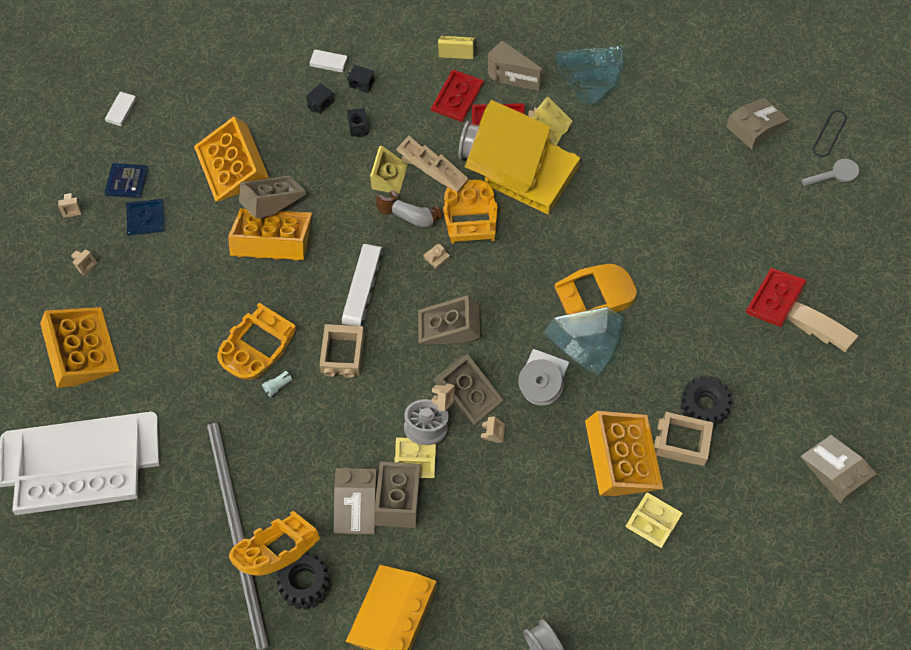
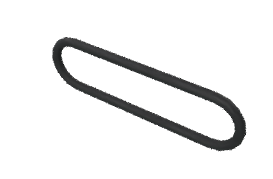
M834 110L828 116L813 146V153L818 157H826L830 154L847 120V116L843 111ZM835 112L842 113L845 117L828 152L825 155L817 154L815 147L832 114Z

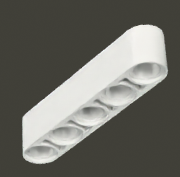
M363 244L343 312L342 325L361 326L367 311L365 309L366 304L369 303L371 297L370 290L375 283L376 277L374 276L380 265L379 258L383 254V247Z

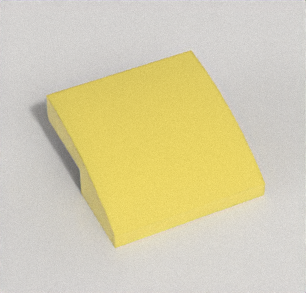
M549 97L541 103L531 117L551 126L549 130L551 136L548 143L556 146L561 136L568 131L572 120Z
M396 438L395 463L420 464L419 478H435L436 444L421 445L411 441L409 438Z
M646 492L625 527L662 548L683 513Z

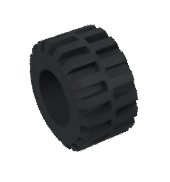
M306 552L297 561L277 571L276 583L284 601L286 600L290 606L294 605L296 609L303 607L304 610H308L310 605L315 608L318 601L320 603L324 602L323 597H328L329 595L328 589L331 588V577L324 561L321 558L318 559L314 553L310 556ZM309 571L315 574V581L309 588L299 590L292 586V581L298 573Z

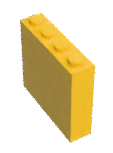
M491 100L485 108L465 167L526 193L529 188H533L536 182L534 175L540 169L541 163H539V160L545 154L546 149L544 145L550 139L551 134H549L551 126Z
M547 143L544 145L546 149L545 154L539 160V163H541L540 169L534 175L536 182L533 188H529L526 193L486 176L485 182L493 189L549 215L578 170L580 157L561 149L559 146Z

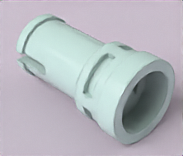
M284 371L273 380L270 379L262 384L263 389L269 392L268 395L270 397L292 381L287 371Z

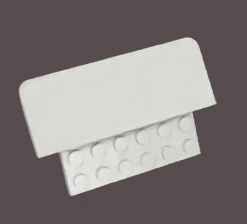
M154 412L4 432L0 437V487L15 485L12 510L14 515L137 499L138 469L160 466L158 418Z

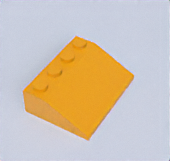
M235 116L194 146L216 202L240 194V182L269 178L247 124Z
M240 208L228 236L230 256L273 258L277 260L292 259L294 261L304 260L312 213L278 211L272 216L259 219L255 218L247 209Z
M101 307L47 310L44 312L40 325L57 388L78 386L119 372Z
M597 411L585 420L600 495L620 496L663 489L647 415Z
M379 565L346 642L365 650H411L436 592V581L417 573Z

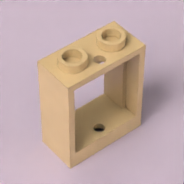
M325 324L319 365L321 373L329 377H333L336 374H341L347 378H353L355 375L360 376L365 336L363 326ZM330 339L357 341L354 364L327 362Z
M666 412L664 417L659 419L657 430H660V435L656 436L654 448H657L656 456L704 466L708 460L713 423ZM669 424L701 430L698 452L666 445Z

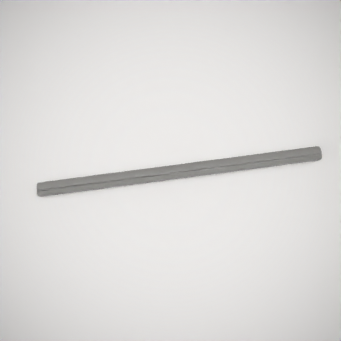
M212 423L207 427L232 540L235 546L244 539L219 426L217 423ZM240 571L257 650H266L269 646L253 575Z

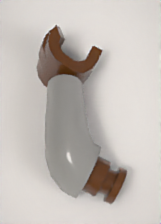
M394 190L390 191V198L382 195L376 196V206L381 214L390 215L393 213L421 228L432 226L433 221L442 217L441 211L437 206L429 209L426 207L421 208L397 200V194Z

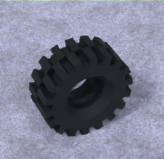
M701 376L700 380H698L696 377L692 380V383L689 381L686 388H684L681 397V410H684V416L712 422L713 427H716L717 423H723L724 419L729 415L733 402L732 393L730 390L727 391L728 386L725 383L723 385L720 384V379L714 381L713 376H709L708 379H705V376ZM701 397H709L713 400L714 406L710 409L702 408L698 400Z

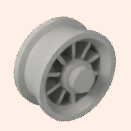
M468 120L464 125L460 138L459 160L468 159L479 128L478 125H473Z
M538 359L529 362L523 367L519 375L521 392L529 402L535 405L544 406L552 404L563 392L564 381L560 370L554 363L548 360Z
M429 399L415 401L406 408L404 432L411 441L421 445H432L445 438L448 430L447 410H438V405L432 403V400Z
M543 619L532 630L525 629L523 631L526 642L530 647L529 650H564L553 630Z

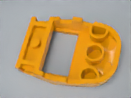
M466 180L457 192L447 187L444 196L443 212L451 244H454L455 241L483 239L494 241L497 203L494 200L492 187L482 180ZM489 214V220L453 223L452 216Z
M604 264L580 269L555 283V290L571 325L575 324L576 321L586 320V322L599 318L610 317L612 314L630 307L635 302L637 296L636 287L628 272L615 264ZM593 274L607 304L587 311L574 281Z
M261 303L257 304L258 309L253 314L247 313L242 318V322L237 326H233L229 331V337L222 342L217 354L221 366L232 375L241 379L252 380L262 376L283 355L296 331V325ZM253 324L281 340V345L270 358L241 340Z
M292 511L290 512L291 515L281 521L278 518L272 521V526L265 530L261 528L255 530L252 538L241 540L231 549L229 558L238 570L246 574H270L292 564L305 554L320 539L318 531L296 512ZM286 533L295 541L296 546L290 551L284 550L279 553L278 557L266 546Z

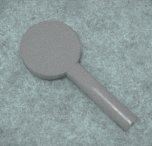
M840 159L834 164L832 171L808 177L801 181L804 186L834 177L841 182H851L857 178L859 167L850 159Z

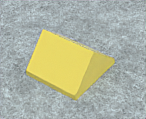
M441 36L438 39L439 57L473 59L475 37Z
M382 145L379 146L370 175L372 189L385 192L394 190L396 194H399L408 164L402 163L399 157Z

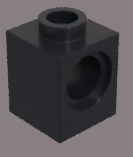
M354 65L353 69L347 74L349 87L353 89L358 88L359 91L369 93L375 81L374 70Z
M321 83L306 95L307 107L312 112L316 111L319 114L323 113L326 110L325 108H328L335 102L333 92Z
M365 108L347 110L351 137H363L368 134Z

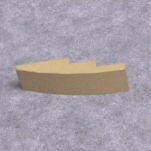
M410 136L396 149L423 172L456 192L468 179L442 154L438 157L426 145L421 147Z
M798 302L795 303L787 317L789 321L807 334H814L826 344L831 342L844 352L858 338V335L843 325Z

